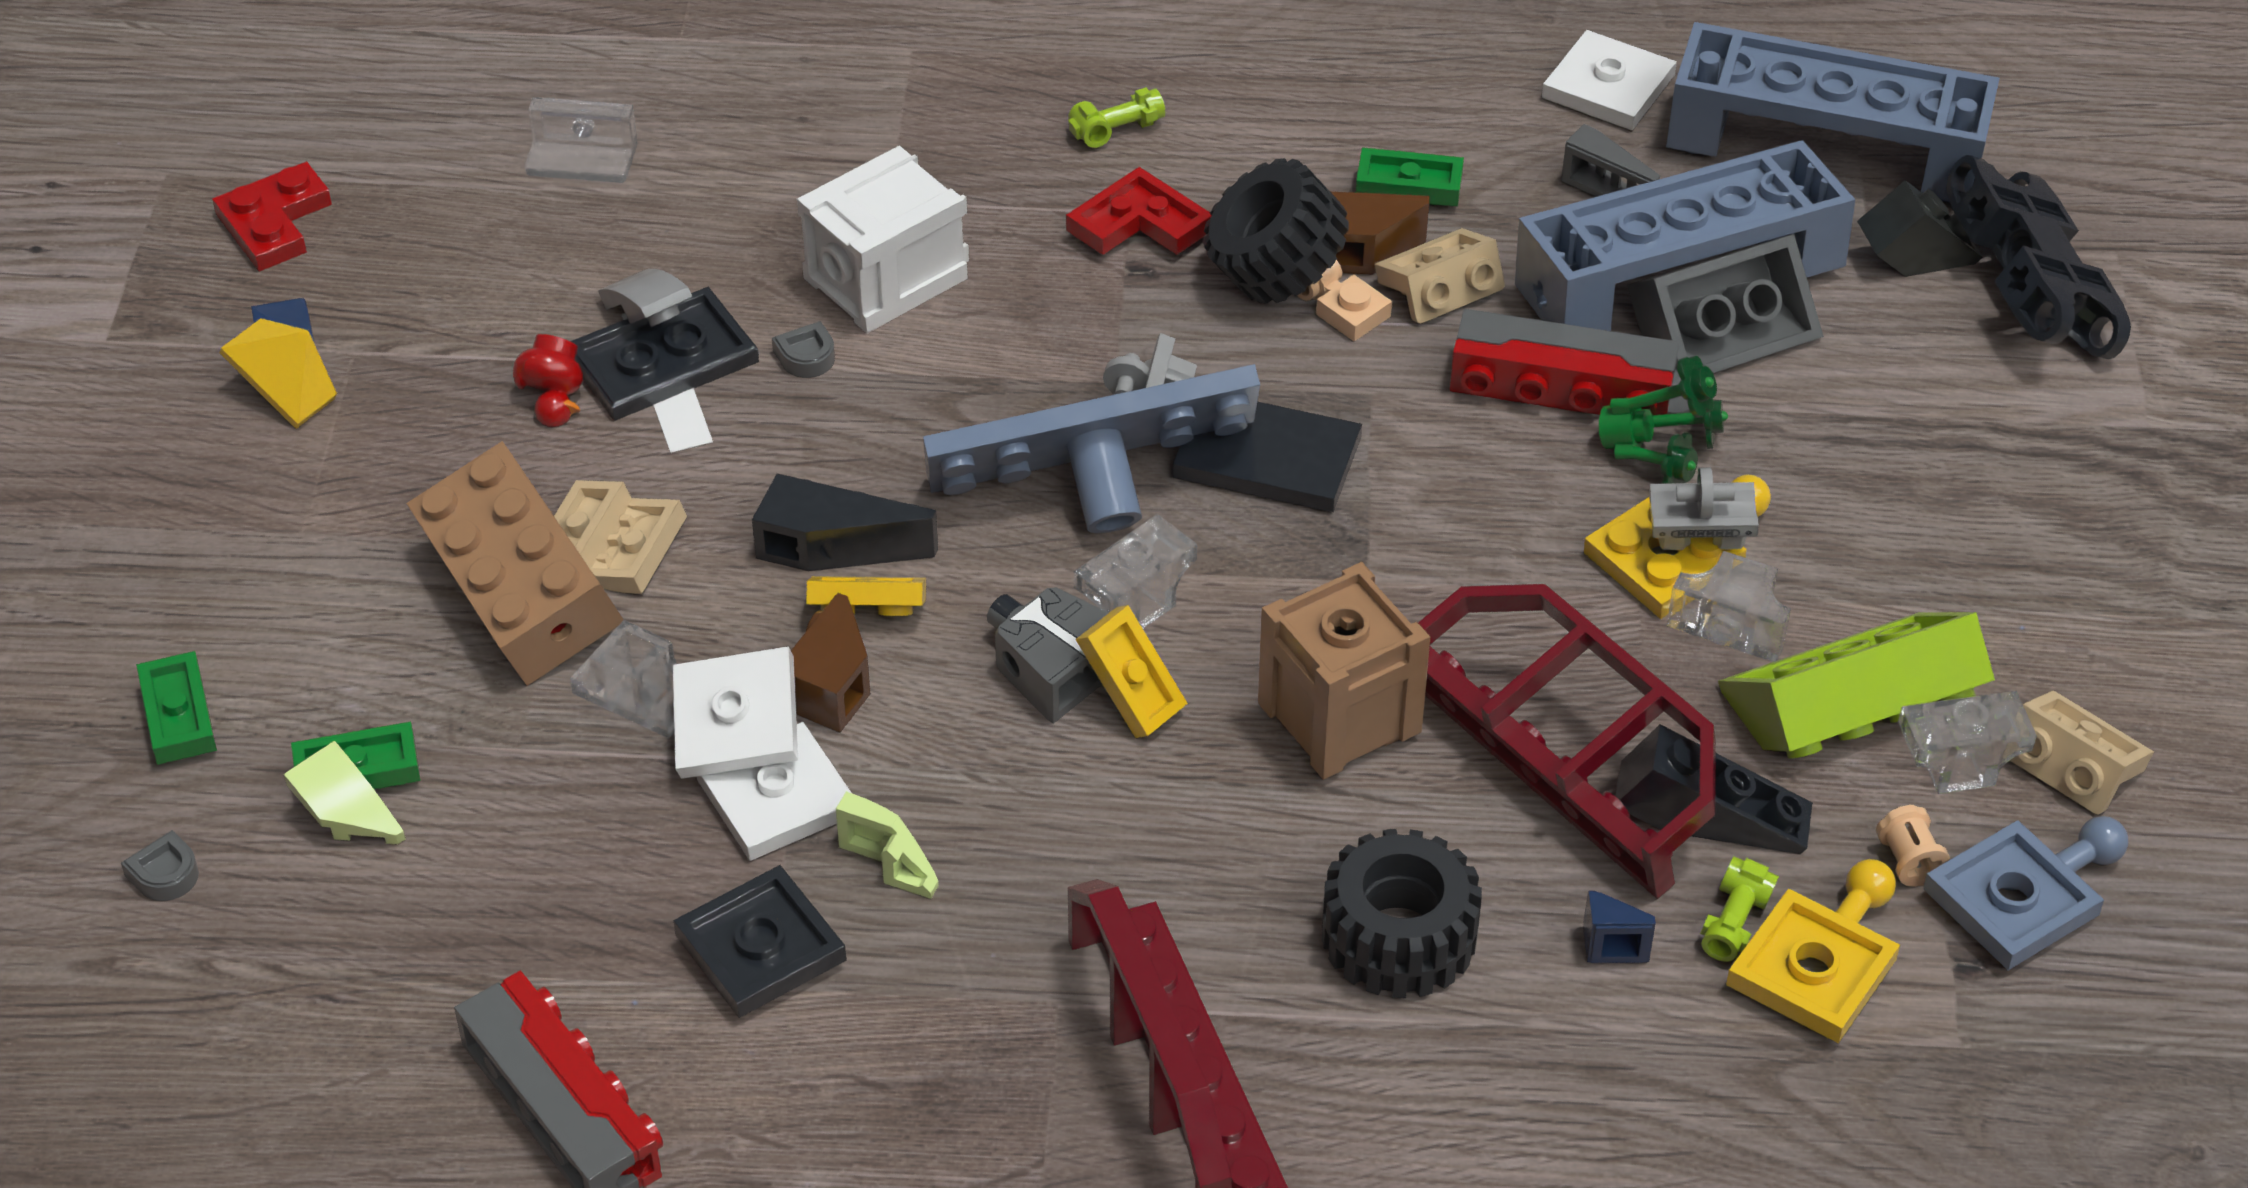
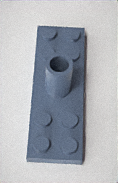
M1255 364L923 436L926 474L930 491L933 493L943 490L946 495L962 494L974 489L976 483L997 478L1001 483L1017 482L1030 476L1031 471L1071 462L1087 530L1091 533H1108L1130 527L1142 519V514L1126 450L1161 443L1162 447H1176L1190 442L1194 438L1193 435L1215 431L1216 435L1225 436L1244 430L1248 423L1254 422L1259 396L1260 382Z

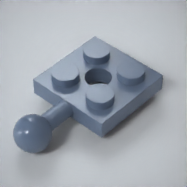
M2107 816L2095 817L2082 826L2076 843L2054 854L2017 820L1928 872L1923 889L2007 970H2010L2100 915L2104 899L2075 872L2091 862L2099 865H2109L2117 862L2127 850L2128 835L2124 826L2114 818ZM2001 888L2020 890L2028 899L2012 901L2002 896L1998 890Z

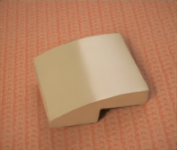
M576 480L554 517L603 589L622 593L642 594L687 515L680 500L631 498L624 482Z

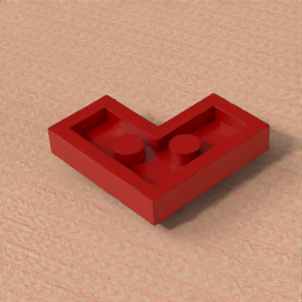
M307 161L212 198L217 217L259 272L307 253L304 237L292 221L332 205L328 187Z
M1138 167L1066 214V231L1104 255L1140 230L1178 255L1207 235L1204 232V228L1212 215L1197 203L1143 168Z

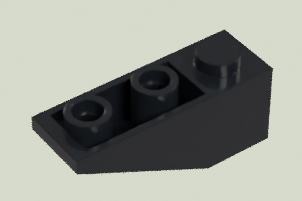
M778 473L752 518L756 559L805 571L933 558L938 551L936 510Z
M1659 724L1621 760L1615 796L1626 807L1629 814L1661 830L1700 796V744ZM1716 753L1715 816L1697 830L1692 837L1801 854L1808 847L1813 802Z

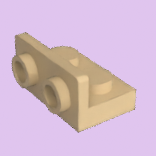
M1463 228L1375 264L1378 283L1406 295L1411 319L1420 324L1501 291L1505 287L1496 239Z
M2054 690L2022 705L2001 748L2003 757L2095 814H2101L2107 810L2121 783L2145 771L2154 753L2151 749Z

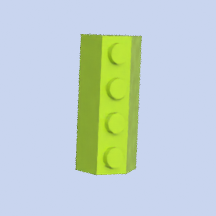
M1918 612L1719 680L1718 683L1721 693L1763 750L1786 751L1788 758H1799L1821 751L1823 749L1821 741L1838 735L1839 740H1850L1874 732L1872 723L1889 717L1890 722L1895 723L1925 714L1923 705L1939 699L1941 705L1954 704L1971 699L1976 696L1974 687L1994 681L1995 678L1976 612Z

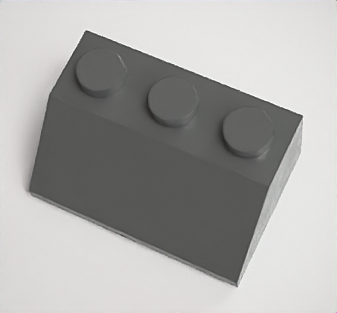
M1794 234L1736 249L1627 284L1641 335L1679 342L1676 369L1679 359L1684 357L1690 358L1696 355L1701 359L1703 366L1709 367L1713 373L1824 337Z

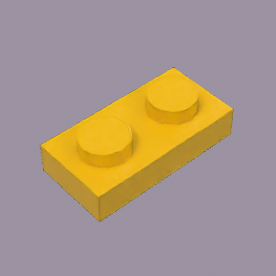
M812 576L807 580L806 604L821 605V611H823L837 593L848 596L854 614L855 605H878L879 615H912L913 606H922L926 601V578Z
M1129 605L1116 607L1075 639L1135 738L1149 736L1188 704Z

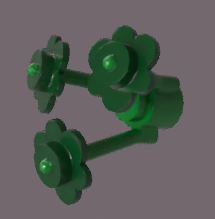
M1696 355L1690 358L1684 357L1679 359L1677 364L1678 374L1681 379L1679 384L1631 398L1611 399L1610 405L1603 406L1600 412L1599 436L1605 449H1615L1616 459H1637L1661 465V474L1664 475L1662 484L1686 483L1690 481L1696 472L1698 454L1691 447L1692 435L1685 432L1682 435L1674 434L1670 438L1667 454L1640 448L1643 443L1652 440L1654 427L1704 424L1707 449H1713L1715 442L1714 433H1724V421L1728 419L1727 412L1723 411L1722 400H1713L1717 394L1715 376L1709 367L1703 366L1701 359ZM1682 396L1683 399L1687 400L1690 413L1652 415L1649 409H1642L1641 407Z

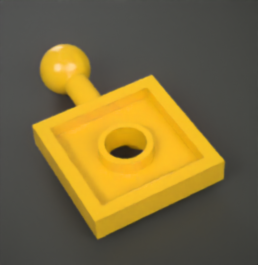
M1742 475L1735 478L1731 483L1754 482L1757 517L1761 516L1767 510L1771 501L1770 489L1766 482L1755 475ZM1649 497L1587 536L1584 541V554L1660 619L1743 566L1747 550L1744 546L1741 549H1720L1717 545L1713 544V537L1691 538L1690 545L1686 546L1684 550H1677L1678 553L1675 555L1666 553L1655 554L1651 549L1660 546L1659 539L1653 538Z
M1866 859L1856 863L1846 877L1848 895L1835 912L1788 888L1729 969L1726 985L1839 1044L1897 960L1900 944L1858 924L1869 908H1878L1885 905L1894 895L1896 880L1892 870L1885 863L1875 859ZM1809 957L1816 958L1824 962L1829 969L1823 972H1811L1801 967L1797 961Z

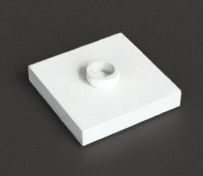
M1586 30L1543 83L1542 98L1633 130L1675 76L1677 61Z
M789 646L673 665L676 771L681 779L798 760L794 656Z
M804 722L797 724V761L697 776V781L749 861L837 824L836 807L846 791L851 793Z

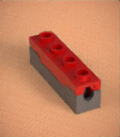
M1464 309L1453 351L1450 391L1600 415L1603 406L1610 405L1611 399L1631 398L1672 386L1679 342ZM1670 400L1641 408L1649 409L1652 415H1664L1668 412Z
M520 970L503 979L501 984L498 982L454 1007L463 1047L572 1188H640L642 1186L646 1187L662 1177L658 1149L662 1148L664 1144L655 1123L646 1113H642L639 1116L635 1114L628 1105L629 1098L619 1078L611 1070L603 1073L594 1062L595 1056L588 1040L578 1028L571 1031L567 1029L561 1021L562 1015L554 997L545 987L536 990Z

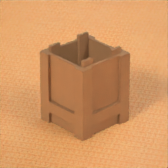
M1360 562L1342 570L1341 577L1287 602L1279 599L1262 607L1258 704L1270 718L1276 716L1308 753L1310 765L1324 780L1343 771L1346 763L1383 745L1387 746L1398 740L1403 742L1422 732L1430 636L1417 622L1411 624L1377 587L1375 575L1363 562Z

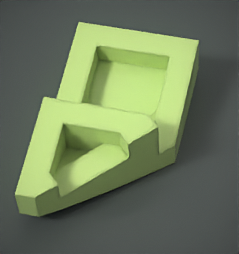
M335 741L284 774L288 788L322 827L331 828L335 840L350 841L351 835L383 837L386 844H399L405 840L402 828L389 809Z
M846 791L836 807L839 848L882 861L885 884L931 899L939 886L938 879L920 846L901 818L881 805Z

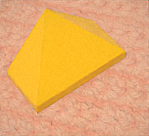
M260 318L220 349L219 353L295 429L327 406L337 396V392L308 330Z

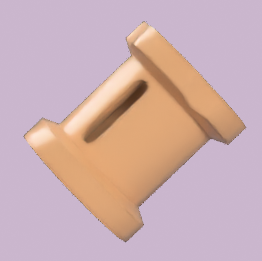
M1915 805L1901 806L1890 811L1885 818L1879 821L1876 827V833L1880 842L1883 845L1890 846L1898 862L1895 871L1900 882L1912 887L1924 885L1928 872L1950 860L1946 848L1936 844L1929 830L1931 820L1926 809Z

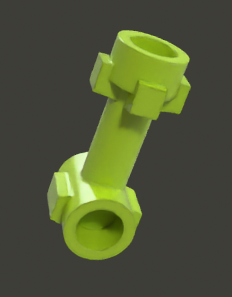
M1147 87L1136 90L1135 94L1131 95L1130 102L1098 111L1091 102L1082 101L1074 105L1069 112V130L1077 140L1083 139L1089 147H1101L1109 141L1112 135V128L1137 121L1142 128L1154 125V121L1165 117V105L1160 92L1156 88L1148 90Z
M1733 856L1719 887V890L1730 894L1719 918L1708 914L1700 934L1704 935L1701 943L1702 948L1710 957L1719 961H1732L1737 957L1738 952H1742L1747 946L1752 934L1742 928L1752 905L1765 910L1779 878L1778 875L1768 871L1769 867L1748 858L1744 861Z

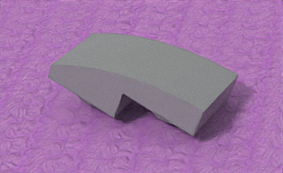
M659 269L642 270L598 290L606 310L621 304L630 324L647 318L651 327L681 314L676 304L692 297L688 286L672 274Z

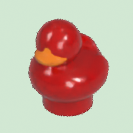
M538 334L535 337L533 347L517 356L513 367V379L518 389L523 390L526 386H530L544 391L535 403L534 412L536 418L544 426L559 427L568 422L572 414L580 412V407L568 398V395L579 390L583 381V372L580 365L575 361L578 346L571 341L557 336Z

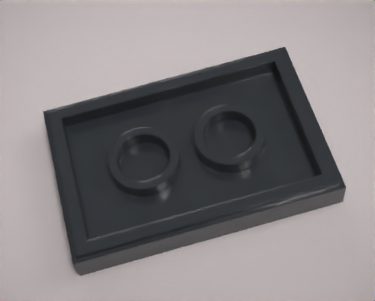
M709 286L691 293V298L677 303L676 305L681 314L652 327L647 318L631 324L627 318L571 341L578 346L575 361L581 367L583 380L614 421L759 362L757 346Z
M1257 402L1254 422L1248 423L1244 430L1225 436L1216 435L1215 431L1193 435L1194 438L1190 442L1181 445L1173 462V478L1334 512L1362 437V424Z

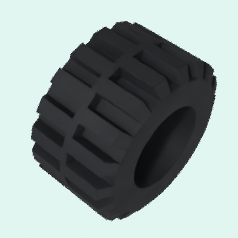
M1285 158L1275 159L1269 165L1267 162L1256 166L1250 173H1244L1233 186H1229L1223 192V197L1214 204L1210 212L1212 217L1205 224L1204 232L1207 235L1203 239L1204 248L1208 251V257L1249 299H1256L1259 303L1268 304L1271 300L1279 303L1286 301L1292 294L1296 297L1305 292L1307 286L1317 283L1323 277L1322 274L1325 270L1333 266L1337 260L1336 254L1345 245L1346 239L1344 235L1349 231V222L1345 218L1347 212L1344 206L1306 165L1295 159L1287 162Z
M1397 829L1383 830V836L1378 838L1369 833L1358 838V847L1346 845L1339 852V861L1331 862L1327 870V881H1325L1322 942L1324 949L1329 950L1328 959L1335 969L1344 968V978L1353 985L1362 981L1366 983L1367 992L1379 995L1381 990L1392 991V998H1406V992L1416 991L1419 997L1432 994L1433 985L1435 984L1445 989L1454 983L1455 973L1464 974L1470 965L1471 955L1475 954L1482 901V887L1478 886L1479 876L1474 866H1466L1467 856L1459 849L1449 851L1447 849L1448 841L1438 836L1429 840L1423 838V831L1410 829L1409 835L1397 834ZM1389 908H1405L1418 912L1422 916L1397 918L1380 911Z

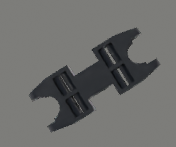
M1972 155L1961 157L1955 163L1948 176L1946 185L1947 196L1954 213L1971 242L1992 248L2004 268L1996 278L1995 283L2014 316L2026 332L2035 340L2050 344L2059 343L2070 335L2078 342L2082 349L2087 350L2091 355L2104 359L2115 358L2122 352L2128 342L2131 331L2130 318L2122 300L2103 269L2082 263L2072 247L2070 241L2079 230L2054 191L2040 176L2020 171L2006 179L1993 165L1988 164L1982 158ZM1972 169L1975 176L1974 183L1965 192V177ZM2111 321L2113 333L2108 344L2104 346L2100 334L2105 324Z

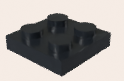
M781 865L673 920L675 936L738 1018L847 961L845 944Z

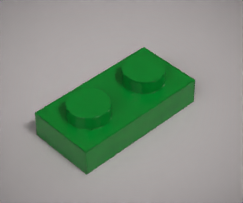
M1362 147L1355 193L1429 196V205L1458 207L1464 157Z
M192 651L136 664L157 765L217 751L196 652Z
M411 721L291 742L294 767L335 741L373 789L421 781Z

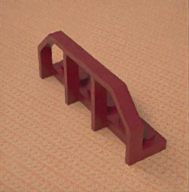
M1546 584L1461 586L1418 622L1430 636V645L1466 614L1477 612L1545 611L1569 633L1497 694L1486 685H1481L1479 688L1466 678L1464 669L1449 652L1442 650L1438 653L1429 646L1425 696L1656 899L1660 898L1675 884L1671 861L1673 851L1715 816L1716 739L1714 724ZM1589 648L1645 696L1573 758L1566 755L1559 758L1546 747L1545 739L1530 722L1522 720L1518 723L1510 715ZM1665 712L1700 741V796L1658 833L1650 828L1644 832L1630 820L1629 812L1616 796L1607 791L1600 794L1588 783L1587 777L1661 713Z
M1099 879L1067 887L1068 941L1072 950L1102 942L1110 960V1037L1114 1046L1144 1037L1150 1049L1149 1127L1152 1134L1156 1135L1182 1127L1195 1177V1188H1288L1157 902L1128 909L1119 887Z

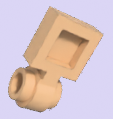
M1337 260L1331 268L1325 270L1322 274L1323 277L1317 283L1310 284L1306 287L1305 292L1297 295L1305 301L1317 300L1316 315L1352 341H1356L1391 317L1392 301L1359 277L1352 275L1342 283L1339 282L1342 278V269Z

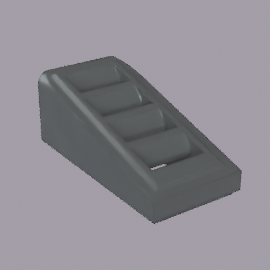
M1583 124L1566 141L1561 181L1595 197L1660 179L1658 173L1591 126ZM1622 177L1627 179V184L1621 180Z

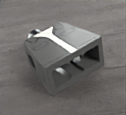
M1057 587L1047 588L1025 606L1010 595L1003 594L992 603L987 613L988 623L997 629L995 632L996 665L1014 687L1047 720L1054 724L1102 685L1075 639L1109 612Z

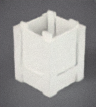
M901 146L891 149L797 199L798 215L802 218L805 262L802 263L804 279L815 289H821L853 317L854 323L866 333L875 330L968 279L966 262L969 261L968 244L963 243L962 217L967 214L966 196H960L953 189L950 188L948 190L918 165V157L915 154L911 156Z

